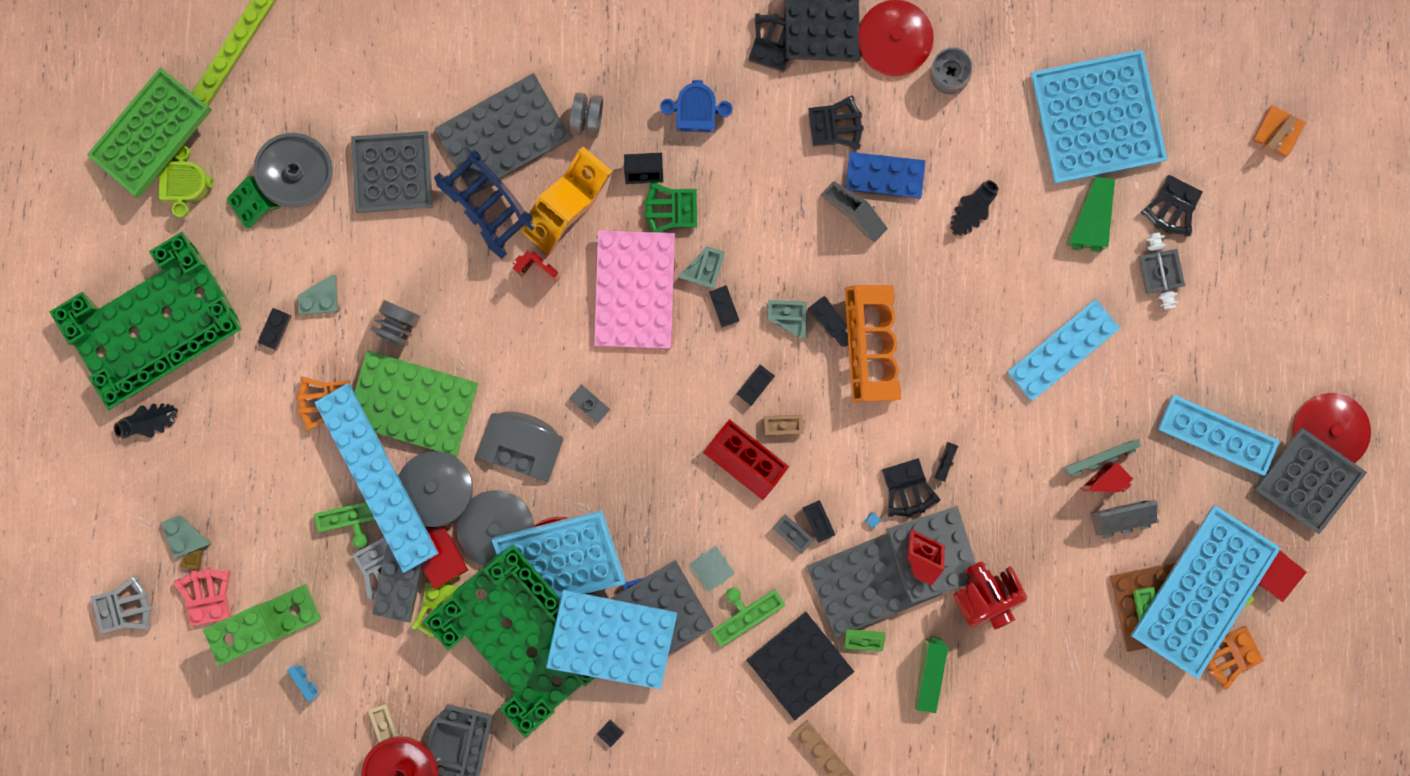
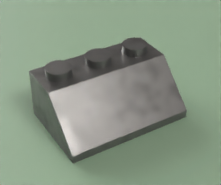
M1143 500L1091 512L1095 534L1102 535V538L1114 536V532L1121 531V534L1133 532L1132 528L1139 527L1140 530L1151 528V524L1157 523V500Z

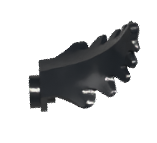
M987 180L979 186L974 194L961 197L960 202L963 206L955 207L954 210L959 215H953L951 218L955 221L950 222L952 225L950 228L953 230L954 235L962 236V233L966 235L967 230L971 233L972 225L976 228L980 226L979 219H988L989 205L995 199L999 190L995 182Z
M153 403L149 410L144 405L139 406L131 416L124 417L114 424V433L118 438L121 437L123 439L134 434L152 438L155 435L154 430L163 433L165 431L163 425L171 427V423H175L174 418H177L178 409L174 408L173 405L170 406V404L165 406L164 403L160 404L159 408Z

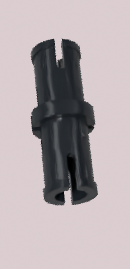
M950 442L946 443L942 458L938 460L940 463L934 476L935 479L946 482L950 467L954 464L953 459L959 447L958 445Z

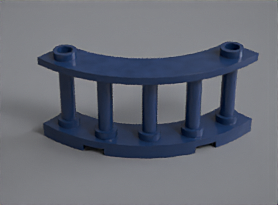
M466 146L464 151L467 159L449 176L446 175L444 177L439 172L434 179L438 188L455 203L459 201L465 207L464 213L474 225L478 223L482 231L480 234L488 248L502 259L507 254L504 248L505 242L524 225L533 230L535 228L531 222L533 218L523 209L498 176L481 160V155L476 150L471 151ZM474 163L483 174L465 191L458 190L454 186V181ZM490 179L498 190L480 207H475L469 201L470 196ZM504 196L511 206L495 221L488 223L483 217L484 213L498 199ZM515 212L519 220L502 236L498 237L496 234L497 228Z

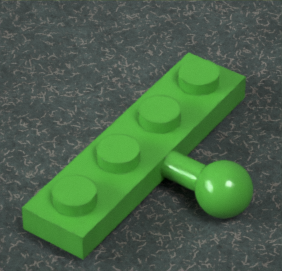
M366 502L314 513L318 532L353 525L355 534L352 539L353 545L356 548H364L367 545L368 538L362 533L360 523L375 520Z
M735 587L729 588L726 592V598L729 602L736 605L739 612L710 631L720 647H722L786 605L776 589H773L745 607L740 599V590Z

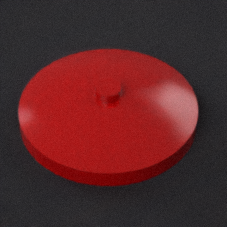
M903 0L881 2L872 7L860 23L858 32L860 54L873 70L881 74L903 76L912 73L923 65L932 50L934 35L931 22L919 7Z
M1339 393L1320 394L1310 398L1299 408L1292 424V437L1302 427L1353 463H1356L1364 455L1371 439V425L1365 410L1354 399Z
M394 736L382 740L369 751L362 765L361 776H439V768L434 755L423 743L406 736Z

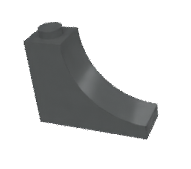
M835 181L821 194L826 201L841 211L870 240L876 242L888 229L866 200Z

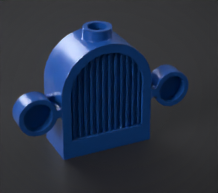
M692 80L691 84L685 86L679 93L677 104L671 99H664L660 104V110L664 115H671L677 112L676 129L682 132L714 133L715 114L727 118L732 114L733 110L731 103L728 101H722L716 106L713 91L703 84L702 80Z

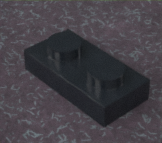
M727 285L709 291L721 327L740 322Z
M272 308L257 343L277 350L292 315Z
M760 364L736 395L752 406L775 375Z
M820 500L802 507L818 543L836 535Z

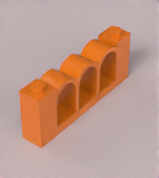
M853 285L845 287L852 403L901 400L900 381H896L899 375V367L895 358L892 357L897 349V339L893 331L890 330L895 322V312L891 306L895 304L893 285ZM864 306L875 307L879 311L881 321L878 327H865ZM865 333H874L881 338L883 345L879 354L867 355ZM867 360H878L884 367V376L881 381L869 382Z

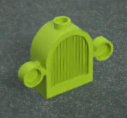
M185 145L174 155L179 161H169L159 173V200L165 203H175L172 206V212L179 218L188 216L190 209L187 203L201 201L208 195L210 188H213L214 185L213 177H209L203 168L195 163L188 162L191 151Z

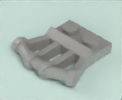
M385 537L352 555L364 576L368 600L376 597L377 589H372L370 574L374 573L379 581L381 574L379 569L383 565L387 546Z
M137 575L130 578L116 590L91 597L100 634L121 628L151 629L149 622L152 605H149L147 598L149 593L139 583ZM130 586L137 592L136 595L122 599L119 596L120 593ZM140 599V608L126 612L123 611V603ZM143 612L141 623L126 622L125 617Z

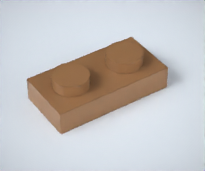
M1291 115L1285 118L1261 149L1266 153L1273 150L1277 151L1283 144L1282 138L1285 135L1288 136L1294 130L1293 124L1296 122V119Z
M803 415L764 416V435L803 434Z

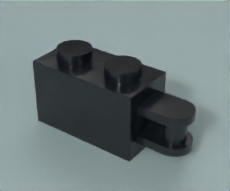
M824 295L812 304L808 310L830 339L834 337L840 346L846 347L848 346V333L845 331L847 325Z

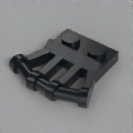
M755 13L756 38L748 61L785 72L788 59H785L783 45L784 27L779 42L770 41L775 25L784 26V18L779 17V14L776 13L770 15ZM771 22L766 39L761 38L760 23Z
M853 95L834 105L808 108L813 147L839 144L860 150L861 144L859 143L864 126L861 124L862 112L857 108ZM845 105H848L852 112L834 115L835 110ZM853 119L854 126L836 128L835 121ZM854 132L852 141L837 138V134Z
M1167 175L1157 197L1140 213L1143 216L1146 215L1154 224V227H1160L1166 230L1168 234H1184V236L1190 237L1192 234V213L1203 191L1171 175ZM1162 200L1165 203L1157 217L1151 209ZM1170 205L1177 209L1170 223H1167L1163 220ZM1182 211H1184V227L1176 226Z
M919 458L881 469L889 492L888 517L896 515L909 518L915 513H925V510L935 502L941 501L939 496L926 482ZM918 484H921L930 495L923 503L918 491ZM908 487H912L917 505L912 507L909 506L904 491ZM895 491H899L904 508H894Z

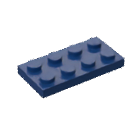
M850 152L846 189L853 192L921 199L926 160Z

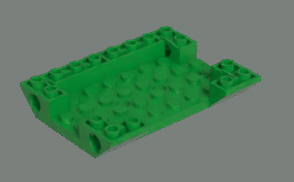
M182 231L149 251L158 268L163 270L121 296L98 308L84 292H81L49 311L67 343L76 347L92 374L88 378L107 410H111L242 330L237 313L199 250ZM203 287L205 294L199 298L196 295V290ZM170 307L172 315L166 318L163 311L165 308ZM137 327L139 335L133 338L130 333L131 329ZM101 347L106 349L104 357H99L98 350Z
M513 544L497 554L441 601L422 622L447 650H450L462 640L464 635L514 691L499 709L525 738L554 714L555 708L580 686L586 687L596 677L546 668L560 597ZM484 589L487 592V596L484 599H479L476 596L477 590ZM504 618L511 619L512 625L509 628L501 625V621ZM530 647H534L538 651L533 657L528 656L526 650ZM554 676H560L562 683L554 685L551 679Z

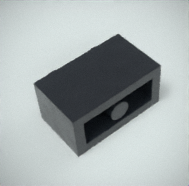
M662 152L624 154L625 184L664 182Z

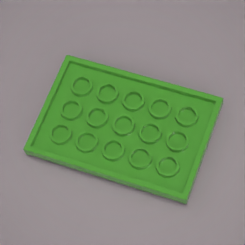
M160 67L87 156L133 196L139 199L212 109Z
M367 350L354 393L375 433L457 456L479 383Z

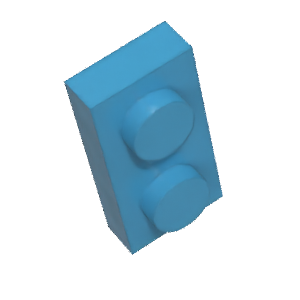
M296 664L287 670L308 702L319 696L318 687L314 682L309 681L307 671L303 666Z

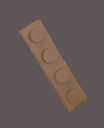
M808 720L792 732L829 776H855Z

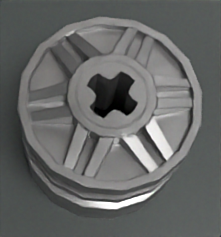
M949 47L940 51L932 63L931 81L933 86L944 94L961 92L967 87L972 74L973 64L970 56L959 48ZM948 70H949L950 72H954V76H953V77H952L951 74H950V75H947Z
M383 300L379 312L385 316V319L375 318V322L382 324L381 328L371 326L370 330L374 331L379 337L394 344L408 346L409 341L402 339V336L405 334L412 337V334L406 330V327L416 328L421 316Z

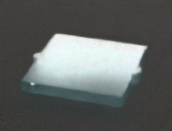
M714 546L706 553H701L700 557L690 563L708 591L719 584H723V581L735 574L717 546Z

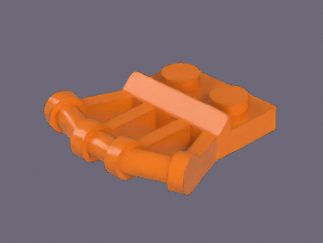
M301 376L300 381L302 382L298 395H296V400L299 401V409L297 411L306 425L304 427L306 431L325 423L323 418L312 422L308 413L319 411L317 407L307 408L306 399L323 398L347 383L350 384V380L324 383ZM309 384L324 388V393L306 394Z
M1242 626L1228 633L1222 641L1225 642L1226 646L1216 650L1208 663L1209 674L1213 675L1225 690L1232 685L1241 672L1264 662L1247 626ZM1230 652L1231 659L1219 665L1215 664V658ZM1236 664L1237 667L1227 678L1221 673L1222 670Z

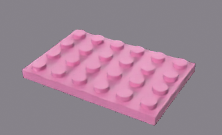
M598 231L594 346L671 348L675 233Z

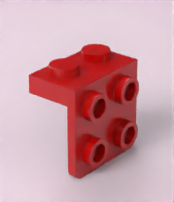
M527 250L523 256L519 255L513 262V270L521 277L535 263L555 281L559 280L557 270L549 263L545 266L542 257L534 251L530 253Z

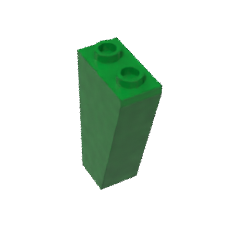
M1095 177L1091 181L1067 239L1066 246H1072L1071 249L1074 250L1091 248L1090 251L1102 252V250L1108 248L1115 179Z
M930 636L929 639H924L915 700V709L917 711L937 712L949 647L939 637Z

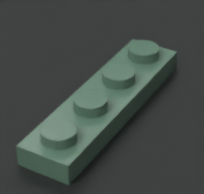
M1138 439L1131 440L1062 468L1065 475L1071 474L1074 477L1082 474V470L1089 467L1092 470L1100 467V462L1107 460V463L1119 459L1118 455L1124 453L1125 456L1136 452V448L1141 446Z

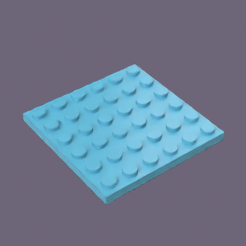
M1143 50L1031 72L1030 75L1054 184L1168 160Z

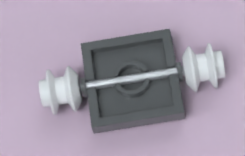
M1160 233L1148 235L1149 239L1145 241L1150 242V246L1147 249L1154 251V253L1138 257L1145 292L1149 294L1162 291V294L1158 297V299L1163 301L1160 307L1164 306V310L1175 308V304L1179 303L1174 300V296L1177 293L1169 291L1170 289L1185 286L1178 249L1162 252L1160 249L1167 245L1162 243L1161 240L1165 235L1161 236Z

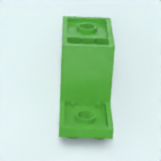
M304 584L270 601L252 606L203 629V633L218 666L322 618L307 585ZM294 604L300 607L298 615L291 613V607ZM227 634L234 636V643L232 645L225 642Z

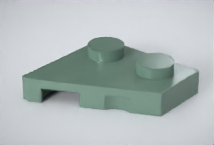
M706 247L678 278L714 289L725 252Z
M336 275L329 276L298 295L300 315L339 312Z
M768 300L767 320L797 337L805 339L807 302Z
M182 515L161 522L174 558L211 545V542L205 539L194 526H191Z

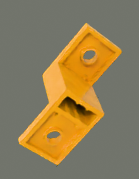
M582 147L578 150L565 175L539 195L529 213L533 218L531 222L535 228L531 230L524 225L520 232L549 255L553 252L566 228L593 205L613 171L586 148Z

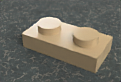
M388 703L368 710L379 742L390 737L399 736Z

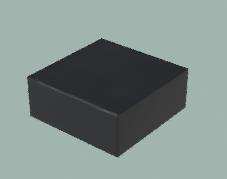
M610 719L597 735L612 747L624 734V731Z

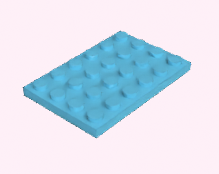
M603 510L497 536L492 539L496 554L514 544L560 599L562 590L586 594L626 583V578Z
M562 590L546 668L661 689L677 612Z

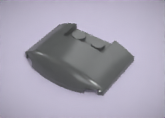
M519 412L492 413L476 457L549 482L563 437L559 436L552 426L534 416Z
M447 704L444 707L445 709L435 719L427 740V748L432 752L437 761L439 776H480L493 715Z

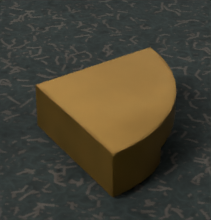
M204 550L190 552L183 558L180 567L201 569Z

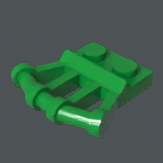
M657 183L649 184L648 187L650 189L646 200H644V206H646L644 219L647 221L650 232L660 233L672 228H697V189H670ZM657 190L672 195V199H654ZM672 205V212L653 213V206ZM672 218L671 223L657 228L654 219Z

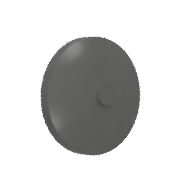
M285 133L268 140L259 149L253 167L255 181L262 194L273 203L290 208L304 207L319 200L328 190L333 174L332 162L326 149L314 138L300 133Z
M429 451L419 454L408 461L398 475L426 528H440L452 524L465 513L470 505L473 495L471 475L466 466L449 453Z
M500 490L486 491L473 497L465 513L458 519L457 537L465 554L474 562L484 566L497 555L492 542L494 537L532 528L534 520L528 506L516 495Z

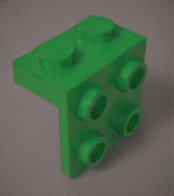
M254 175L246 177L227 197V202L246 228H251L266 212L281 207L262 194L256 184Z

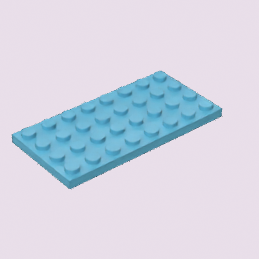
M1212 505L1130 636L1194 678L1199 679L1281 547L1216 505Z

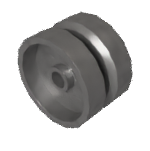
M575 93L570 114L571 135L580 136L586 124L587 137L598 138L603 112V96L593 95L588 105V98L585 93Z

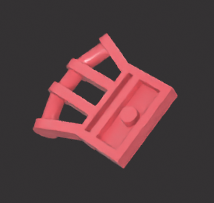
M210 567L205 568L203 571L193 570L184 578H178L174 581L175 586L186 600L190 626L225 620L230 617L226 594L230 578L229 570L219 571ZM202 578L207 580L209 597L203 598L200 582ZM214 578L222 579L219 595H216ZM192 581L196 599L192 598L185 586Z

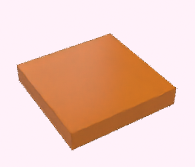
M1271 105L1253 140L1264 145L1281 122L1291 114ZM1294 117L1296 119V122L1293 124L1294 130L1288 136L1285 135L1282 138L1283 144L1276 151L1285 157L1291 153L1306 122Z

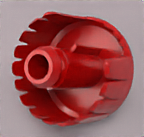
M980 561L966 569V575L969 574L971 577L969 579L970 583L966 586V591L964 588H961L959 593L956 591L953 596L970 627L975 628L991 622L994 630H997L1016 620L1011 611L1027 601V594L1011 566L1006 568V573L1004 571L1000 573V579L997 575L993 577L990 569L986 570L985 568L987 564Z

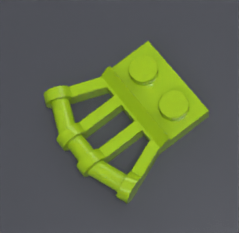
M425 582L423 608L415 620L412 629H418L429 635V637L435 638V635L421 622L428 608L434 609L460 585L445 584L435 590L430 582Z

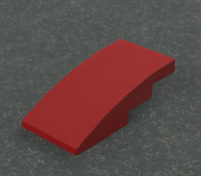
M1279 550L1258 585L1283 603L1307 572Z
M446 526L426 528L439 554L425 561L422 569L435 590L469 571Z

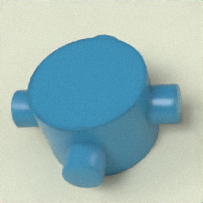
M871 512V515L864 521L872 529H875V526L881 522V518H878L874 512Z

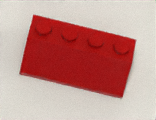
M730 419L703 452L762 500L773 490L789 468L785 462Z

